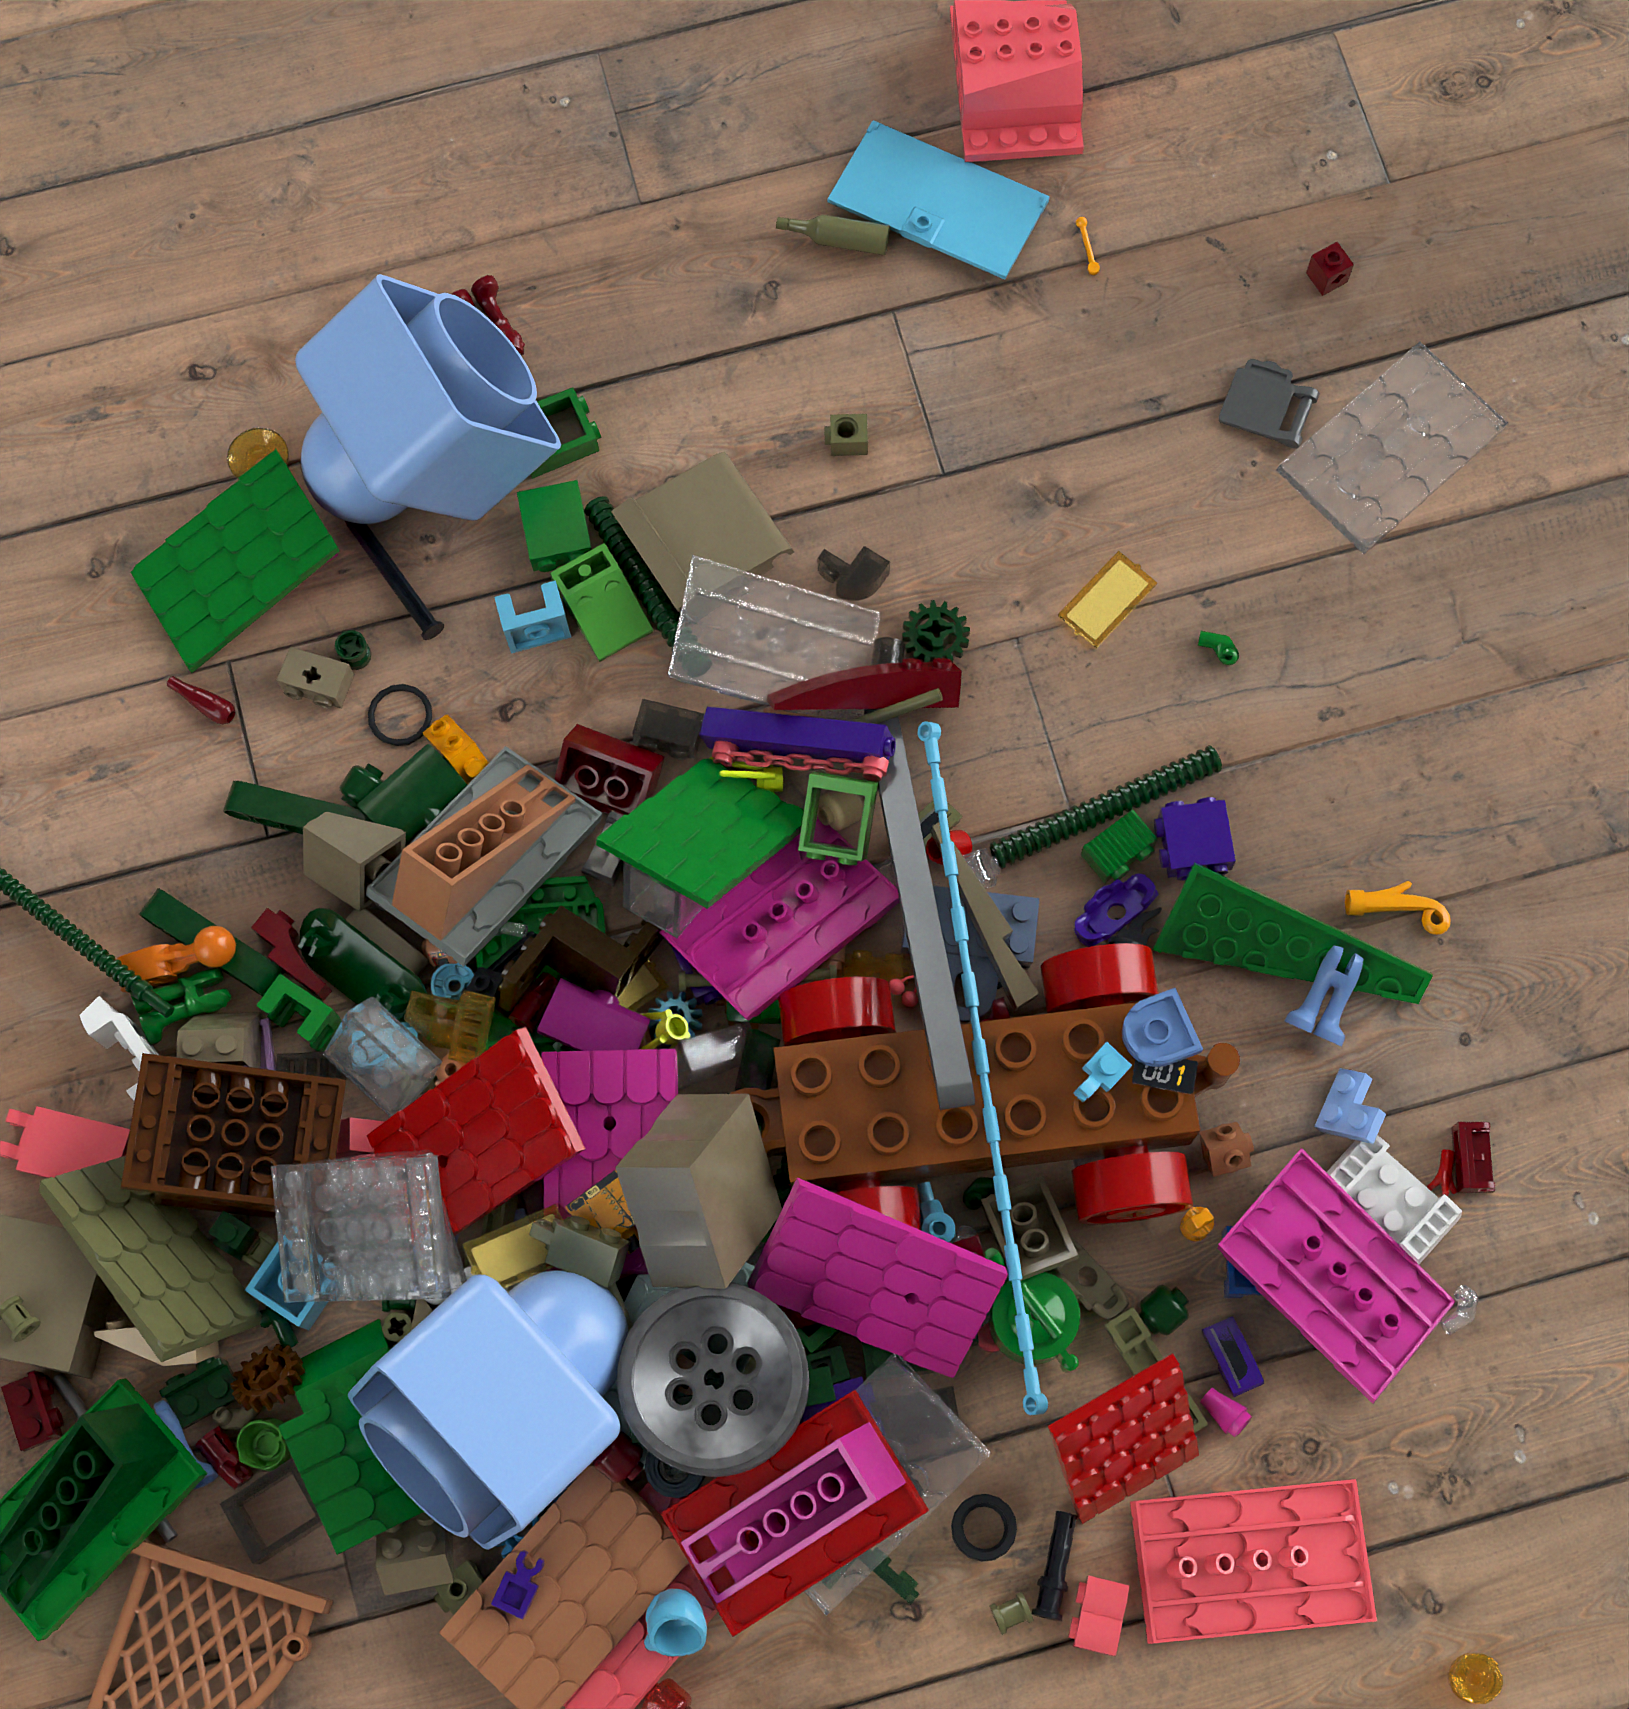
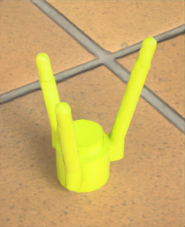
M736 761L732 763V767L756 770V772L722 770L719 772L721 777L756 779L757 787L773 793L783 791L782 766L773 767L771 764L768 767L749 766L745 762Z
M670 1009L663 1012L641 1014L651 1020L661 1021L657 1024L655 1030L657 1038L640 1049H654L664 1043L671 1045L669 1049L677 1051L681 1044L691 1037L688 1032L689 1027L686 1019L681 1015L672 1014Z

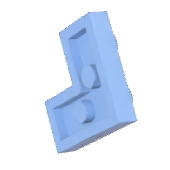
M1340 1068L1314 1127L1323 1133L1374 1144L1386 1114L1379 1108L1362 1105L1372 1078L1366 1073Z

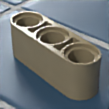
M365 908L361 911L354 909L345 919L402 965L411 970L416 976L429 962L418 950Z

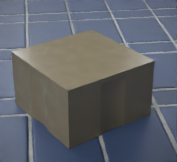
M749 1094L676 1095L657 1117L650 1131L635 1143L615 1167L628 1209L637 1228L640 1248L653 1287L692 1288L700 1286L701 1288L726 1289L778 1219L782 1210Z
M0 1214V1305L7 1299L18 1295L23 1299L22 1305L32 1318L37 1317L41 1322L31 1335L15 1342L11 1337V1330L1 1319L0 1360L23 1362L50 1371L92 1379L103 1341L94 1336V1331L105 1328L107 1311L114 1296L65 1228Z

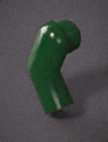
M978 1177L965 1190L963 1202L967 1208L977 1210L982 1206L981 1199L988 1197L990 1194H995L993 1177Z
M266 1306L265 1310L260 1311L262 1314L260 1326L267 1328L272 1325L283 1349L286 1346L292 1348L299 1343L289 1320Z

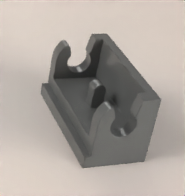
M610 811L600 834L623 815ZM595 844L581 871L583 874L614 887L626 862Z

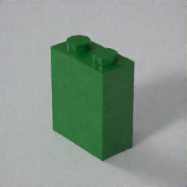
M578 480L517 492L529 559L533 571H553L558 566H563L592 550Z

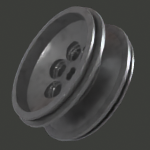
M730 1283L726 1289L701 1288L700 1286L677 1288L653 1302L635 1321L625 1339L619 1357L617 1387L624 1417L636 1438L650 1453L664 1463L681 1471L700 1476L721 1477L742 1473L759 1466L774 1456L787 1443L799 1425L805 1410L809 1391V1371L801 1339L786 1314L775 1303L759 1292L743 1285ZM714 1336H724L728 1342L727 1349L721 1354L710 1352L709 1341ZM683 1351L695 1353L696 1362L690 1369H681L677 1364V1358ZM749 1355L755 1358L756 1368L750 1374H742L737 1370V1362L742 1356ZM712 1371H715L717 1375L724 1374V1383L719 1389H715L712 1385L706 1386V1377ZM689 1386L692 1389L693 1396L688 1404L679 1405L675 1402L674 1392L678 1387ZM740 1391H748L753 1396L752 1406L746 1410L737 1409L734 1405V1397ZM709 1406H717L721 1410V1419L715 1425H706L702 1419L703 1411Z

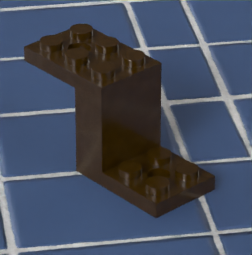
M664 901L656 910L651 908L641 922L643 927L639 933L632 932L624 945H621L561 905L554 914L549 912L544 917L539 926L541 931L535 938L530 936L525 941L520 950L522 955L516 962L511 960L501 974V977L504 979L498 989L501 992L499 1006L510 1012L546 965L588 991L604 990L610 992L618 999L664 939L659 932L669 925L674 908Z

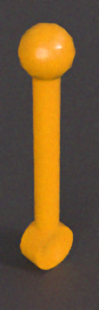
M1078 217L1076 226L1081 230L1089 261L1087 271L1091 275H1096L1099 272L1100 266L1095 262L1086 230L1087 219L1085 217Z

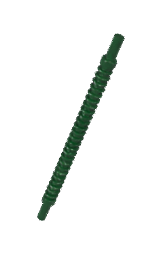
M0 868V891H3L4 895L9 896L10 900L15 901L18 906H22V909L28 911L29 915L35 916V919L41 921L43 926H47L48 930L54 931V934L60 936L62 941H67V945L73 946L75 951H80V955L86 956L87 961H93L95 967H99L100 971L106 972V976L112 977L114 982H119V986L125 987L126 991L132 993L135 999L140 1002L145 1001L165 1018L173 1014L175 1008L156 994L150 983L142 980L141 976L135 975V972L129 970L127 965H122V962L116 960L114 955H109L108 950L103 949L100 944H96V941L90 939L89 935L83 934V931L77 929L75 924H70V920L64 919V916L58 914L56 909H51V906L45 904L43 899H38L37 894H32V891L26 889L24 884H20L19 880L13 879L11 874H7L5 869Z

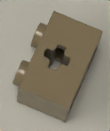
M290 647L277 682L284 691L283 693L290 698L301 700L304 697L313 700L314 704L326 709H330L331 706L342 709L354 678V673L347 663Z

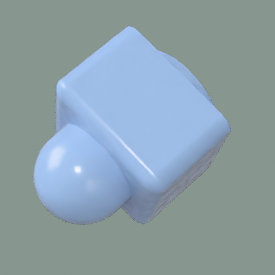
M379 274L296 354V368L322 411L308 429L303 441L301 470L304 482L317 503L339 519L352 523L373 524L389 520L410 507L466 520H478L561 447L559 437L536 401L537 389L535 381L520 353L487 316L467 301L448 293L437 294Z
M564 1270L542 1272L522 1281L509 1292L492 1277L482 1274L474 1275L380 1358L349 1391L348 1397L362 1416L359 1420V1426L364 1439L378 1461L400 1488L443 1528L459 1537L465 1538L469 1535L481 1547L489 1550L521 1532L618 1437L620 1432L618 1416L602 1396L617 1380L620 1353L629 1333L626 1317L617 1299L606 1287L575 1273Z

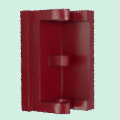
M1457 1122L1451 1127L1453 1151L1455 1152L1454 1167L1457 1193L1495 1192L1489 1135L1490 1122Z

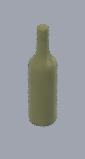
M818 215L810 220L778 217L776 222V229L805 234L818 245L886 255L890 225L829 215Z

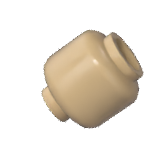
M832 790L824 792L819 799L817 813L819 820L822 824L830 825L838 831L851 826L862 819L864 796Z

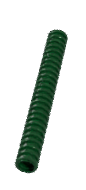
M1208 745L1205 747V751L1199 749L1196 755L1193 753L1188 754L1187 759L1184 757L1179 758L1178 763L1175 761L1170 762L1169 767L1166 765L1161 766L1160 771L1155 769L1152 770L1151 775L1148 773L1143 774L1142 779L1139 777L1134 778L1133 783L1130 781L1125 782L1124 787L1119 785L1115 791L1110 789L1106 795L1101 793L1097 799L1092 797L1088 803L1083 801L1079 807L1074 805L1070 811L1065 809L1062 811V815L1056 813L1053 815V819L1047 817L1044 819V823L1038 821L1035 823V827L1029 825L1026 827V831L1020 829L1017 831V835L1011 833L1008 835V839L1002 837L999 839V843L993 841L989 847L993 860L998 867L1003 869L1007 863L1012 865L1016 859L1021 861L1025 855L1030 857L1034 851L1039 853L1043 847L1048 849L1052 843L1055 845L1059 844L1060 839L1066 841L1069 839V835L1075 837L1078 835V831L1084 833L1087 831V827L1093 829L1096 827V823L1102 825L1105 823V819L1111 821L1114 819V815L1120 817L1123 815V811L1129 813L1132 807L1138 809L1141 807V803L1147 805L1150 803V799L1156 801L1159 799V795L1165 797L1168 795V791L1176 792L1177 787L1182 789L1186 787V783L1194 784L1195 779L1203 780L1204 775L1212 776L1213 771L1218 773L1222 770L1220 756L1215 748Z

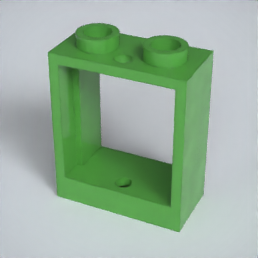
M821 772L810 773L798 851L807 852L806 857L817 860H825L826 855L838 857V863L846 865H857L858 861L867 859L878 782ZM821 789L865 796L857 849L813 841Z

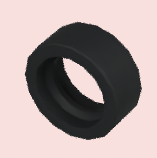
M989 1494L973 1495L963 1501L954 1512L951 1523L952 1538L958 1549L968 1558L980 1562L992 1561L1006 1554L1013 1545L1017 1533L1016 1517L1010 1506L999 1497ZM978 1507L994 1509L1000 1514L1004 1522L1003 1537L992 1548L981 1549L975 1547L968 1542L964 1534L963 1525L965 1518L970 1511Z

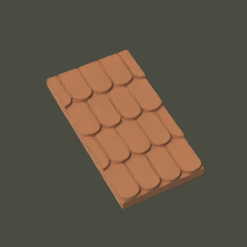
M592 1462L580 1473L558 1500L552 1504L480 1587L475 1590L439 1633L518 1709H561L643 1616L653 1598L664 1591L689 1562L662 1516L625 1481L620 1483L612 1482L598 1471ZM525 1550L528 1552L524 1561L527 1568L533 1569L539 1558L544 1559L545 1562L542 1571L531 1579V1582L539 1585V1588L525 1618L522 1620L491 1605V1602L505 1572L517 1573V1556L521 1551Z

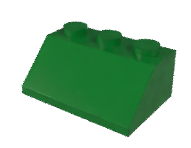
M377 1319L301 1358L303 1361L302 1366L305 1369V1373L300 1375L303 1382L300 1385H295L293 1389L296 1392L295 1395L303 1413L349 1393L365 1373L393 1348L391 1341L383 1334L381 1319Z

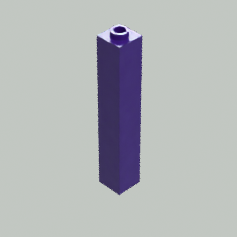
M716 707L706 708L699 736L709 749H713L716 741H728L737 745L739 752L747 753L750 750H762L780 756H787L793 753L810 755L813 759L823 760L837 757L847 758L855 763H862L863 758L866 756L884 757L889 761V758L894 755L896 749L895 738L888 727L883 724Z

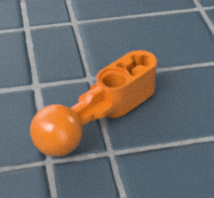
M208 926L196 935L192 944L153 945L122 955L117 960H120L122 965H127L129 970L135 972V975L141 976L142 980H146L153 987L176 980L178 973L187 971L191 964L201 962L208 967H221L227 964L235 954L236 942L233 935L226 928ZM120 987L122 992L128 993L125 987Z

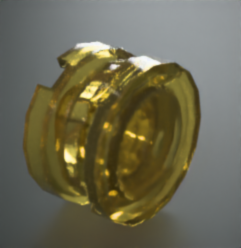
M1466 1653L1458 1656L1452 1662L1448 1672V1679L1452 1691L1459 1699L1467 1703L1486 1704L1493 1701L1500 1694L1503 1687V1675L1500 1672L1499 1665L1493 1658L1480 1653Z

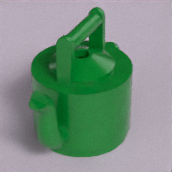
M988 1248L985 1251V1258L1005 1266L1007 1270L1006 1263L997 1249ZM1047 1272L1022 1280L1021 1287L1025 1313L1029 1315L1034 1350H1031L1034 1365L1044 1364L1056 1358L1063 1372L1069 1373L1075 1370L1079 1365V1360L1077 1356L1069 1354L1066 1350L1074 1340L1080 1325V1308L1074 1292L1062 1279ZM1007 1276L990 1308L989 1329L994 1343L1004 1355L1015 1362L1025 1364L1023 1352H1020L1015 1323L1017 1312L1012 1281H1009ZM1031 1313L1037 1319V1321L1031 1317Z

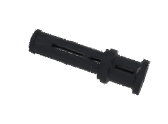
M1056 1511L1044 1576H1040L1037 1585L1040 1587L1036 1608L1032 1609L1031 1614L1061 1622L1062 1615L1060 1614L1063 1593L1068 1591L1067 1582L1065 1581L1066 1569L1078 1516Z

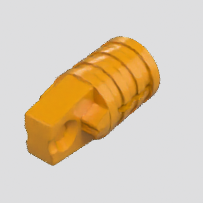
M1192 1207L1180 1222V1230L1183 1236L1195 1242L1206 1238L1214 1227V1217L1207 1207Z

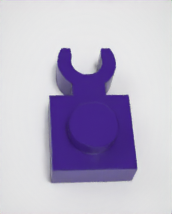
M525 1550L521 1551L517 1556V1573L505 1572L491 1602V1605L522 1620L525 1618L539 1588V1585L531 1582V1579L542 1571L545 1562L544 1559L539 1558L533 1569L527 1568L524 1561L528 1552Z

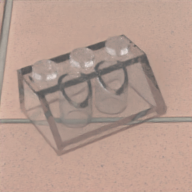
M373 997L346 1012L323 1054L389 1117L412 1103L430 1084L443 1062Z

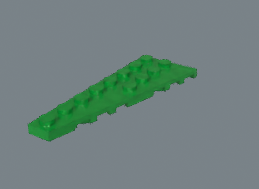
M1195 862L1153 945V950L1159 953L1164 952L1184 958H1194L1213 962L1214 964H1225L1245 968L1249 971L1314 982L1323 959L1332 946L1335 945L1343 947V953L1336 971L1344 974L1347 964L1354 953L1364 959L1359 979L1353 990L1354 992L1360 991L1414 1004H1419L1433 977V974L1427 970Z

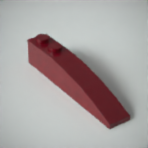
M906 658L903 659L902 663L860 666L804 680L768 694L767 702L774 710L882 709L939 688L943 700L922 708H959L962 670L952 660L946 658H935L933 662H922L919 659Z

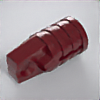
M542 972L527 989L524 996L521 997L514 1011L509 1015V1019L518 1027H526L529 1033H533L537 1025L540 1024L559 981L550 973Z
M220 1426L209 1431L196 1443L195 1447L201 1452L202 1456L207 1459V1462L213 1466L217 1474L234 1490L241 1487L253 1476L250 1467L240 1462L235 1444L229 1440V1437Z

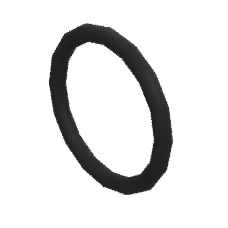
M406 684L391 685L380 691L371 701L368 710V723L373 734L384 743L395 746L409 745L423 736V732L429 728L432 720V706L427 696L418 688ZM395 691L414 693L422 700L425 706L426 718L423 726L416 734L405 739L389 738L381 733L375 724L374 713L377 704L384 696Z

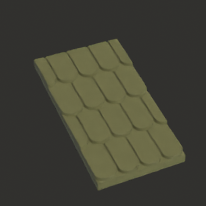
M126 1156L40 1181L38 1191L160 1362L260 1325L262 1314L259 1311L258 1303L245 1291L242 1284L232 1274L233 1268L200 1231L197 1220L186 1208L154 1204L156 1193L121 1189Z

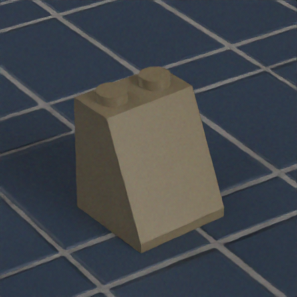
M325 812L316 819L309 821L303 827L304 875L358 911H361L374 902L366 896L367 887L405 848L406 832L398 828Z
M241 1012L195 1015L177 1031V1058L261 1069L262 1027L260 1026V1020L263 1013Z

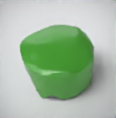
M271 1417L248 1422L240 1431L236 1441L240 1462L264 1471L278 1472L282 1470L292 1457L278 1428L279 1425L285 1422Z

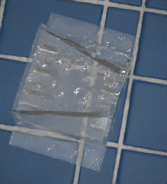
M430 1150L373 1153L308 1163L271 1166L284 1302L443 1299L451 1295V1290L459 1288L467 1281L441 1193L438 1157L433 1155V1152Z

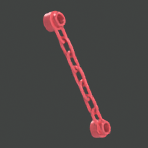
M716 741L712 751L713 762L721 763L725 767H731L732 763L738 761L745 762L749 766L768 767L772 764L797 771H807L811 768L822 769L827 773L847 775L854 772L863 773L865 779L875 782L881 781L882 777L886 776L889 761L886 758L866 756L863 758L862 763H855L850 759L837 757L823 760L813 759L810 755L793 753L787 756H780L762 750H750L747 753L739 752V747L728 741ZM753 755H764L763 759L765 762H754ZM791 758L804 759L803 764L805 766L793 765L794 761ZM832 762L844 763L843 767L845 770L833 769L834 765Z

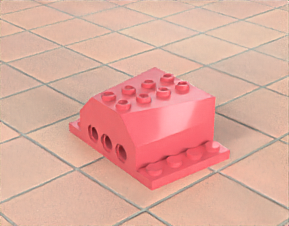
M954 0V5L950 6V22L964 161L977 162L1083 154L1084 145L1081 128L1083 108L1082 55L1077 13L1073 5L1067 4L1066 0Z

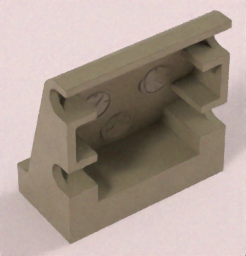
M725 452L713 455L636 500L630 497L611 511L675 608L692 624H695L726 602L723 597L727 592L737 587L741 590L772 569L774 567L772 562L776 557L783 553H788L789 555L794 553L785 537Z

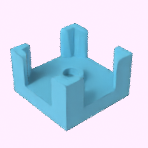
M556 580L541 585L546 608L515 615L510 594L494 597L503 632L511 653L571 638Z

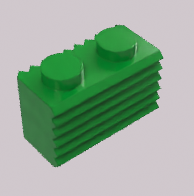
M1131 810L1093 840L1085 844L1081 855L1090 867L1093 868L1094 872L1097 873L1098 877L1101 878L1102 882L1106 883L1112 878L1115 881L1123 878L1130 871L1128 866L1138 859L1142 863L1155 852L1153 847L1157 842V837L1137 813Z

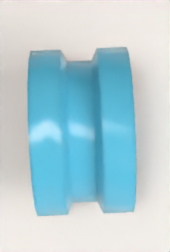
M459 963L444 964L438 967L433 973L430 982L431 991L437 1002L446 1010L453 1012L471 1007L472 1005L463 998L461 992L470 984L474 974L466 965L463 967ZM460 982V989L452 992L448 985Z

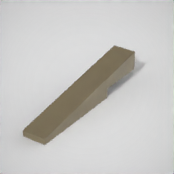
M938 822L932 827L931 835L942 856L940 844L943 842L940 823ZM954 844L959 873L956 876L959 895L1015 1012L1034 1000L1039 995V992L1004 941L1011 936L1012 928Z

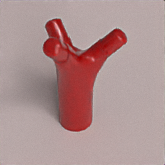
M1448 1149L1441 1151L1437 1175L1426 1186L1430 1191L1441 1184L1443 1195L1448 1196L1449 1190L1451 1194L1457 1193L1452 1177L1454 1151Z

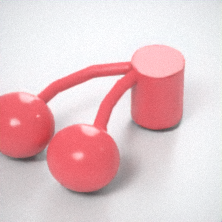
M914 975L907 976L902 980L892 979L889 982L890 992L893 995L902 994L901 1000L906 1007H914L918 1003L916 987L914 991L904 992L905 985L903 982L914 978Z

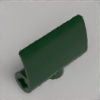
M427 744L361 800L357 807L373 823L398 828L406 832L407 844L424 830L467 784L456 770L430 744Z

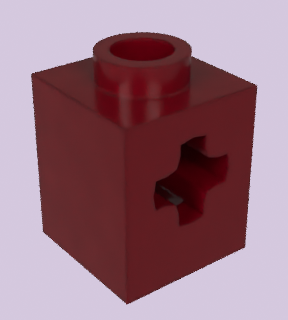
M1335 242L1311 256L1306 274L1321 295L1324 296L1348 282L1354 264L1340 244Z

